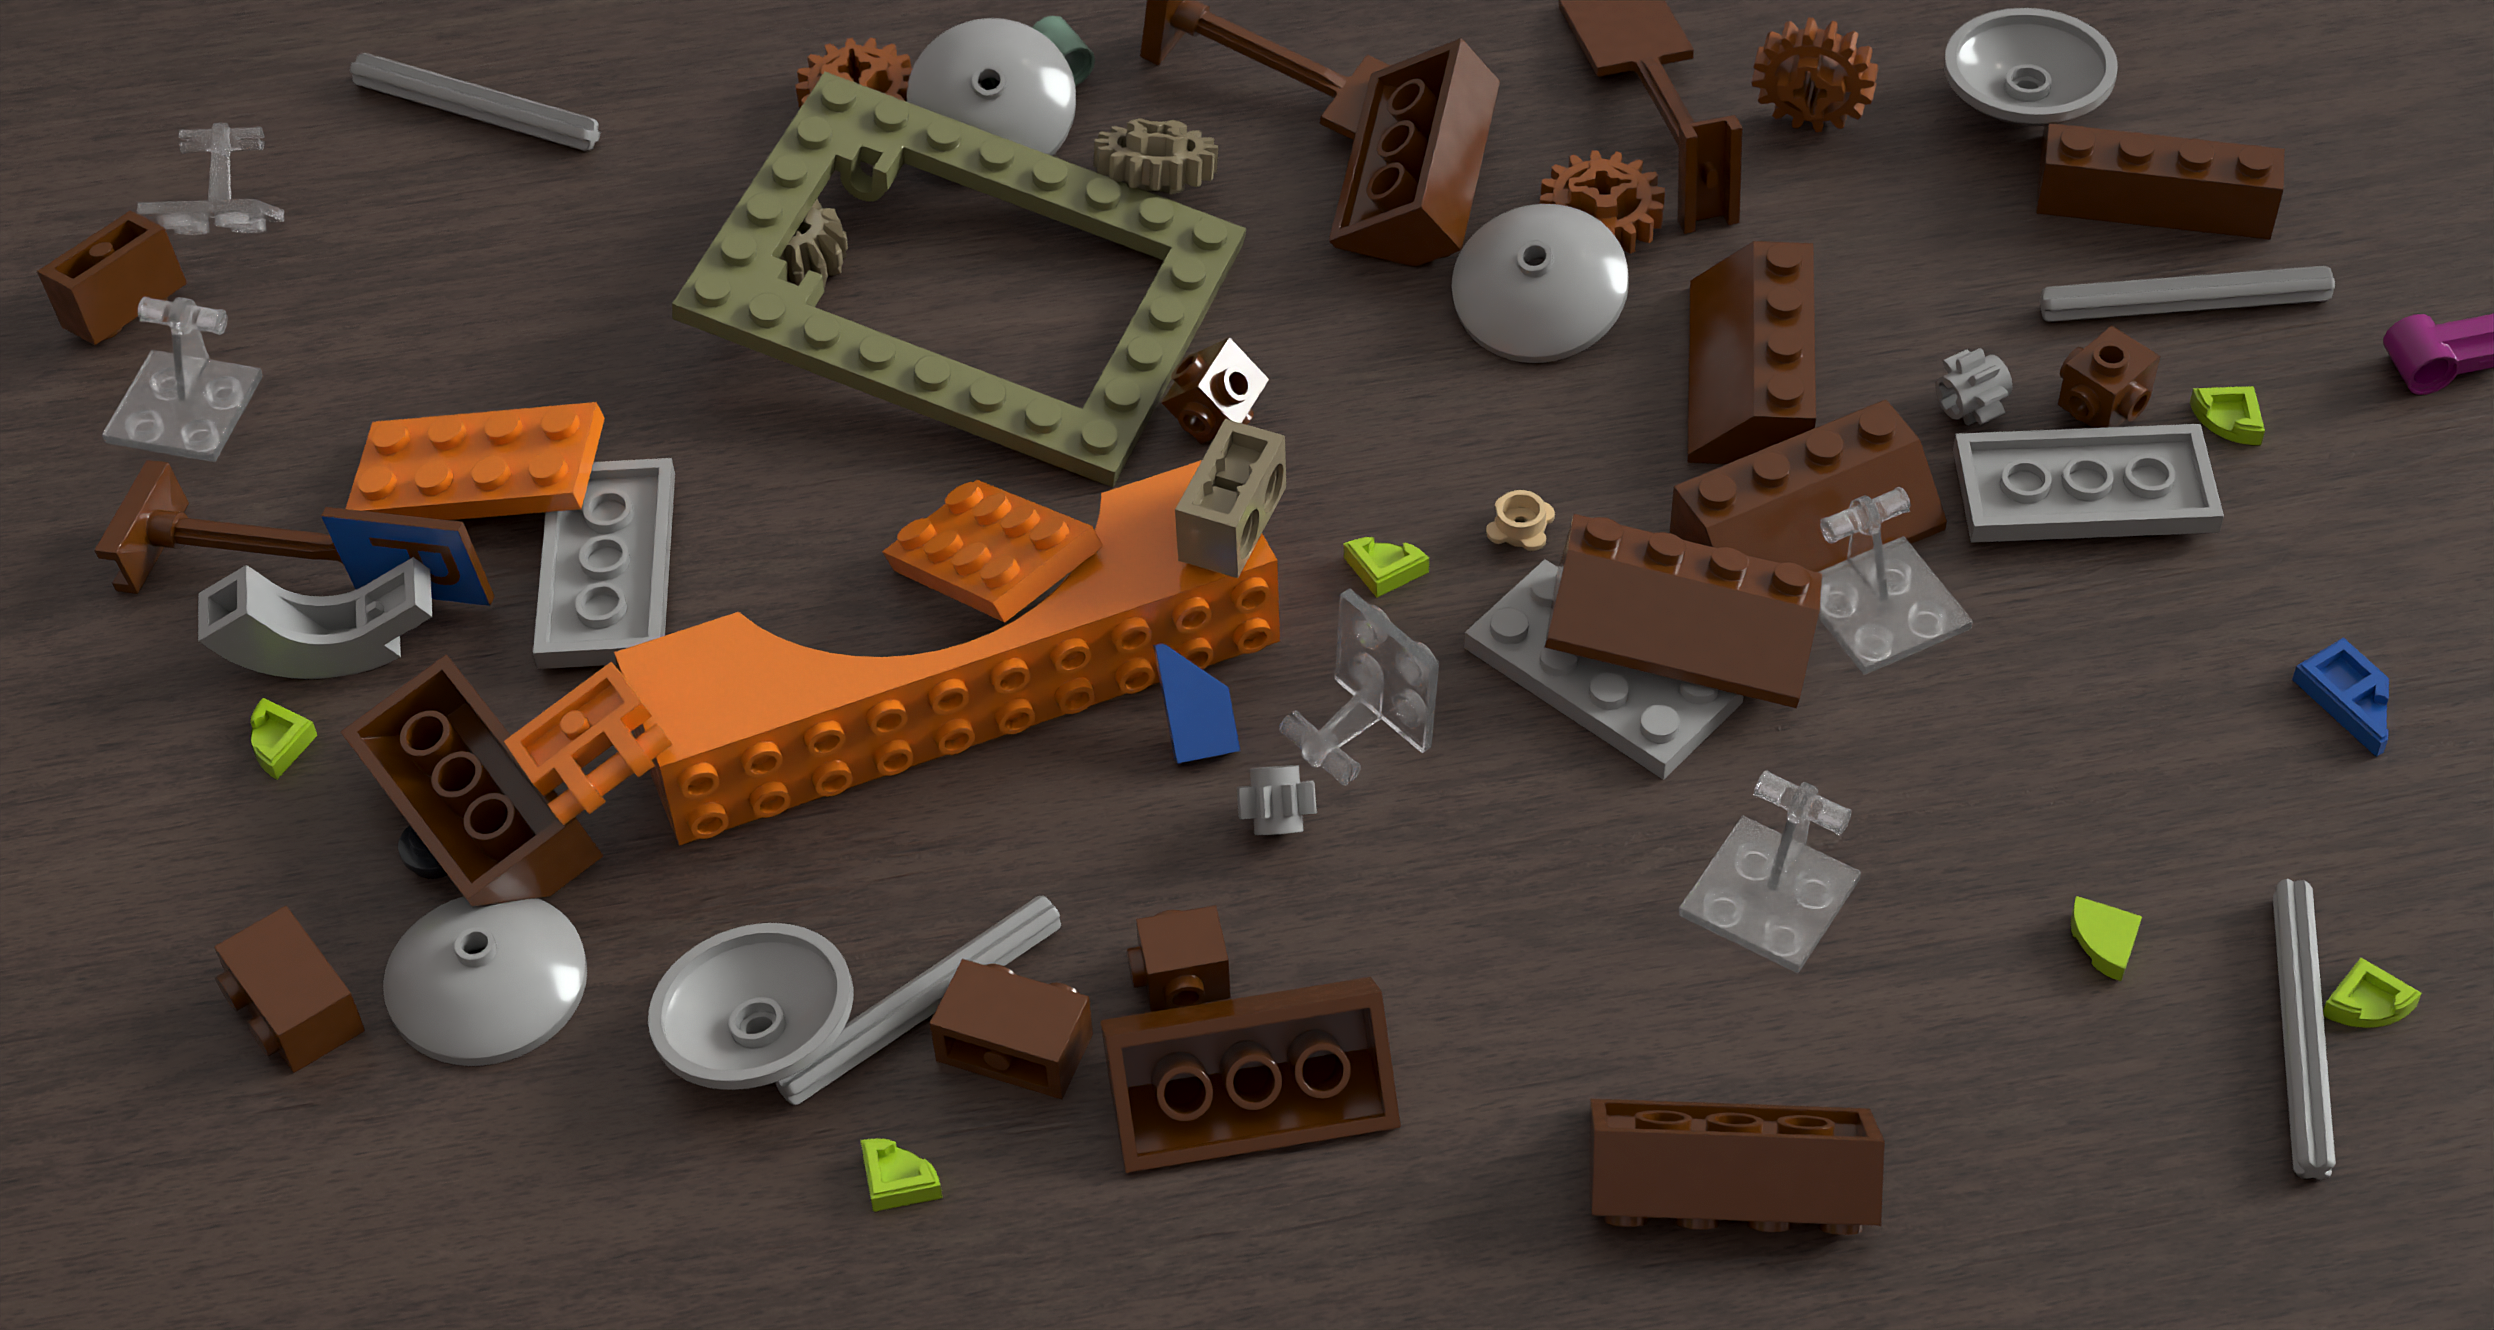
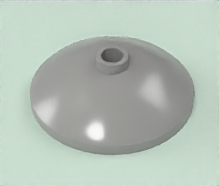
M2036 8L2003 9L1983 14L1968 21L1950 38L1944 59V71L1947 81L1955 93L1966 103L1994 119L2029 126H2044L2049 123L2059 124L2094 110L2111 94L2115 86L2118 70L2114 49L2096 29L2072 16Z
M985 18L964 22L950 28L936 37L924 49L911 71L907 87V102L1053 156L1063 144L1071 129L1076 109V91L1073 75L1066 59L1056 45L1046 36L1019 22L1007 19ZM986 78H995L1000 82L992 90H985L979 85Z
M1534 204L1515 208L1502 213L1484 224L1462 248L1452 276V296L1456 313L1467 333L1486 350L1509 360L1527 363L1561 360L1578 354L1595 344L1612 328L1624 308L1629 288L1626 258L1615 235L1607 226L1592 215L1576 208L1557 204ZM1533 259H1545L1543 263L1537 266L1527 264V262Z
M463 896L428 912L415 922L400 938L389 957L383 980L385 1004L398 1033L410 1046L420 1053L435 1060L454 1065L482 1066L501 1063L533 1051L551 1039L565 1026L582 999L587 980V960L582 941L574 925L563 913L549 903L533 898L471 906ZM484 949V950H483L482 952H480V953L471 954V953L474 952V951Z
M760 923L737 927L719 933L694 946L668 969L658 983L650 1002L648 1012L649 1032L661 1060L675 1074L689 1082L708 1088L726 1090L748 1089L772 1084L807 1067L835 1042L844 1029L852 1009V978L840 951L829 940L812 930L784 923Z

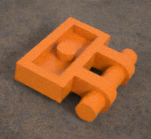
M612 661L504 740V743L532 784L543 796L563 782L568 786L566 791L548 803L549 808L563 825L584 810L591 814L606 803L603 798L605 794L635 773L639 778L655 766L652 759L673 745L657 723L636 739L632 735L631 731L652 717V715ZM614 745L618 752L586 775L582 768Z

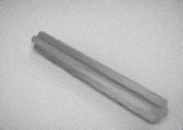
M367 53L359 54L356 61L352 62L350 66V72L353 73V82L359 86L583 151L592 150L595 142L599 141L600 138L598 122L595 119Z
M2327 266L2051 286L2044 288L2041 292L2040 310L2045 321L2059 322L2322 302L2332 298L2335 281L2331 268Z
M2284 879L2276 885V891L2273 894L2293 1170L2303 1179L2316 1178L2322 1180L2330 1177L2336 1162L2313 888L2305 880L2292 881Z
M1045 896L1035 897L846 1023L835 1042L818 1059L799 1072L775 1082L779 1092L791 1105L802 1103L934 1014L962 959L982 965H1007L1059 930L1061 922L1058 910Z

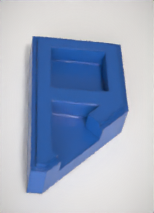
M2344 637L2297 665L2292 680L2372 754L2377 757L2384 753L2388 741L2387 703L2389 700V678Z
M1163 643L1153 645L1175 762L1178 764L1241 751L1229 687Z

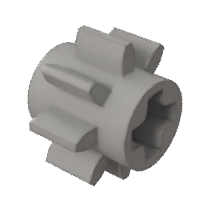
M1979 348L1972 352L1966 349L1942 361L1948 374L1937 379L1935 390L1942 409L1949 417L1956 420L1963 417L1965 425L1968 426L1975 422L1982 425L2005 413L2004 407L1999 400L2011 394L2012 379L2009 370L1999 357L1992 354L1985 357L1983 349Z
M1299 765L1251 768V786L1237 787L1239 819L1253 818L1254 835L1304 831L1302 815L1317 813L1315 782H1300Z

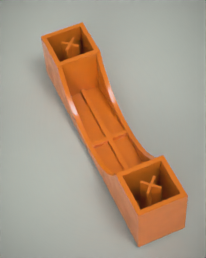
M1201 461L1101 493L1100 514L1095 532L1101 540L1103 547L1076 567L1057 589L1036 607L998 630L960 645L938 651L891 657H864L828 653L782 639L758 627L740 612H736L616 651L614 655L618 670L652 715V717L633 730L636 738L657 723L673 744L652 759L655 766L649 772L680 846L698 839L714 837L724 830L762 817L776 816L786 809L824 796L838 795L850 787L883 776L899 774L909 767L945 755L961 753L971 746L1006 734L1020 733L1030 726L1065 714L1079 713L1089 706L1124 694L1140 692L1148 686L1160 682L1153 645L1163 643L1203 670L1209 665L1242 654L1255 653L1268 645L1280 642L1278 560L1262 533L1239 578L1178 561L1175 509Z

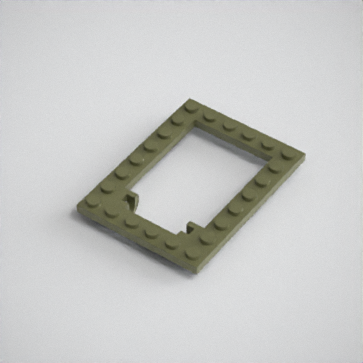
M824 72L673 301L672 319L1113 488L1172 379L1171 374L1181 362L1244 244L1247 228L1137 187L1131 188L1129 184L1115 182L1105 175ZM861 161L874 166L873 177L866 175L862 171ZM905 163L1164 260L1083 409L816 308V304L824 293L823 276L821 274L808 270L799 286L787 282V261L779 259L834 171L840 172L841 182L851 195L863 201H876L889 189Z

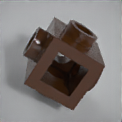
M2111 325L2085 348H2075L2063 362L2059 373L2063 381L2058 406L2068 411L2077 420L2085 422L2093 428L2117 427L2124 420L2133 421L2143 412L2151 398L2161 356Z
M1229 337L1203 350L1192 353L1183 359L1173 370L1171 378L1175 382L1161 403L1179 421V424L1185 431L1192 434L1200 444H1203L1215 438L1225 419L1248 425L1254 416L1251 407L1269 379Z

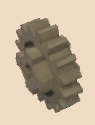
M1142 118L1134 119L1127 122V129L1113 126L1111 127V133H1098V139L1094 141L1093 167H1097V173L1109 175V178L1115 182L1125 181L1131 188L1137 187L1145 191H1162L1168 194H1175L1184 190V184L1199 187L1201 186V180H1213L1214 173H1217L1218 145H1214L1212 137H1201V131L1187 132V125L1179 121L1158 122L1147 121Z

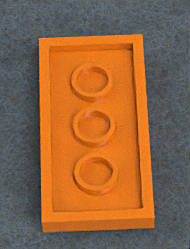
M597 402L372 422L346 509L441 520L582 509L605 418Z
M976 480L962 484L952 490L945 498V504L927 518L917 519L902 528L897 535L898 540L882 552L895 572L1005 623L1100 550L1103 544L1091 525Z

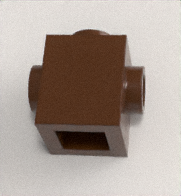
M1216 905L1185 911L1166 910L1154 916L1136 919L1138 946L1126 948L1133 988L1146 987L1151 1012L1231 998L1229 959Z

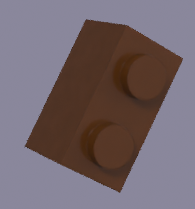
M131 210L37 271L61 327L94 345L102 340L116 336L123 326L147 310L162 305L171 294L188 284L165 228Z
M286 905L214 946L224 969V972L216 976L215 980L224 997L235 1012L246 1006L254 1017L247 1021V1025L264 1054L269 1057L278 1051L293 1073L365 1031L351 992Z
M965 959L961 960L930 1022L937 1062L1063 1100L1093 1035L1089 996L1080 994L1074 988L1063 983L1053 982L1046 984L1016 975L1012 970L999 964L982 965Z

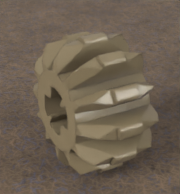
M816 199L779 259L787 261V282L799 286L808 270H811L823 276L825 288L828 276L841 274L843 259L847 257L848 242L846 232L842 229L840 218L837 216L835 209L823 208L818 199Z

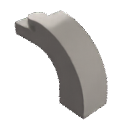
M414 557L365 586L340 595L308 596L293 593L275 585L248 565L243 566L198 593V642L223 658L244 668L287 678L326 679L358 674L388 664L401 657L400 635L432 618L430 569Z

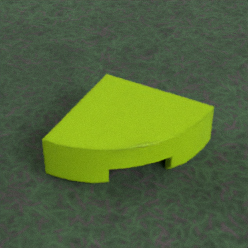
M2254 386L2193 388L2190 405L2195 416L2206 428L2220 437L2246 445L2262 444L2265 429Z
M1374 537L1358 538L1343 544L1344 559L1376 598L1429 573V557L1411 544L1403 543L1402 547L1390 543L1374 542Z
M265 698L261 699L251 716V744L254 754L263 770L276 780L318 736L312 721Z
M2076 896L2071 915V932L2085 952L2092 958L2091 964L2098 971L2115 980L2122 981L2142 916Z
M2360 958L2326 1001L2323 1016L2335 1022L2353 1027L2372 1028L2386 1026L2409 1015L2417 1007L2422 993L2365 959Z
M888 1139L860 1140L873 1212L943 1198L937 1173L931 1163L925 1158L921 1159L914 1153L897 1147L896 1142Z

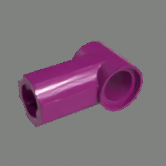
M2414 314L2401 319L2387 330L2383 338V346L2410 391L2418 395L2430 394L2447 386L2455 379L2457 374L2494 367V314L2437 325L2428 315Z

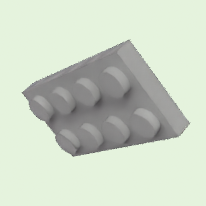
M2201 424L1955 434L1953 454L1971 542L2220 533L2224 514Z
M672 458L593 462L582 509L546 512L533 656L537 669L607 665L611 661L614 665H617L614 652L665 636L675 470Z
M1544 559L1465 632L1464 648L1664 780L1743 703L1744 696L1544 648L1558 571L1557 566Z

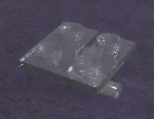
M213 123L212 129H180L178 138L184 141H191L179 142L182 154L188 152H211L208 200L137 203L138 215L156 220L157 224L165 229H174V234L179 235L209 234V224H215L217 227H231V232L259 233L267 231L266 222H284V210L254 198L231 199L229 157L231 151H263L264 141L248 139L264 138L261 126L229 128L227 123Z
M146 296L141 299L138 306V317H141L139 320L145 323L151 322L170 326L173 353L156 350L150 351L102 434L105 443L216 462L263 377L260 368L209 359L200 331L222 335L227 327L228 317L225 315V310L196 306L194 300L182 297L176 298L173 302L152 299Z
M1897 487L1873 499L1866 495L1861 496L1850 502L1849 509L1820 520L1822 522L1820 523L1821 532L1828 543L1833 544L1837 540L1849 535L1850 541L1847 560L1818 572L1822 573L1820 612L1818 617L1863 675L1969 631L1973 625V620L1904 536L1882 545L1881 522L1910 511V499L1901 487Z
M1349 588L1340 594L1335 681L1350 692L1353 697L1320 730L1301 716V713L1292 711L1291 717L1287 715L1282 720L1279 731L1302 749L1301 756L1312 767L1322 766L1343 786L1349 784V779L1352 782L1358 776L1361 765L1342 751L1340 747L1381 719L1423 753L1432 747L1439 661L1435 659L1427 646L1412 640L1390 622L1383 610L1375 605L1368 604Z
M1765 770L1756 784L1754 796L1788 810V819L1783 834L1742 815L1679 907V916L1799 973L1861 877V871L1806 845L1810 821L1840 836L1850 821L1852 810L1819 796L1818 788L1807 782L1797 786Z

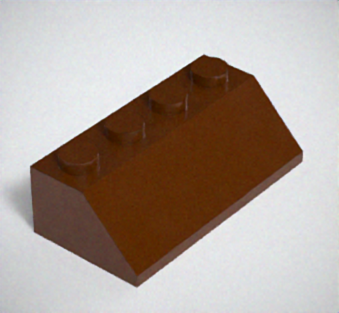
M1462 38L1371 73L1329 237V242L1335 248L1414 267L1439 258L1448 257L1462 250L1500 84L1498 78Z
M2049 123L2044 126L2036 214L2271 240L2284 190L2285 149Z
M1753 241L1690 280L1687 463L1729 464L1815 428L1816 377L1813 243Z
M1885 399L1675 485L1673 488L1669 533L1678 536L1682 540L1715 548L1729 547L1745 555L1777 563H1795L1807 570L1822 573L1823 582L1946 530L1947 520L1920 439Z
M1573 514L1556 574L1544 648L1797 708L1820 612L1822 573L1807 570L1803 566L1791 562L1777 563L1748 556L1729 547L1715 548L1682 540L1671 533H1652L1623 526L1609 518H1590Z
M447 654L340 731L471 906L549 897L603 857L601 851L576 817L565 825L558 820L548 806V803L558 797V794L553 789L543 796L532 784L504 743V740L511 735Z
M1371 977L1100 1020L1110 1090L1126 1173L1401 1128L1382 991Z
M1590 1098L1592 1215H1605L1606 1223L1623 1227L1642 1226L1647 1224V1217L1676 1218L1678 1226L1689 1229H1713L1719 1226V1220L1748 1221L1749 1228L1763 1232L1790 1230L1791 1223H1818L1819 1229L1826 1233L1838 1235L1859 1234L1863 1230V1225L1881 1226L1885 1141L1870 1108Z

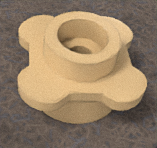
M1526 490L1511 491L1496 500L1495 521L1489 523L1486 527V535L1490 541L1496 544L1507 542L1512 546L1523 547L1528 551H1536L1545 546L1546 535L1544 531L1546 525L1553 522L1555 518V511L1550 504L1544 502L1537 494Z

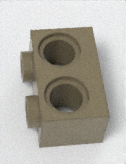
M1228 419L1224 420L1175 509L1178 561L1239 578L1286 489L1285 435Z

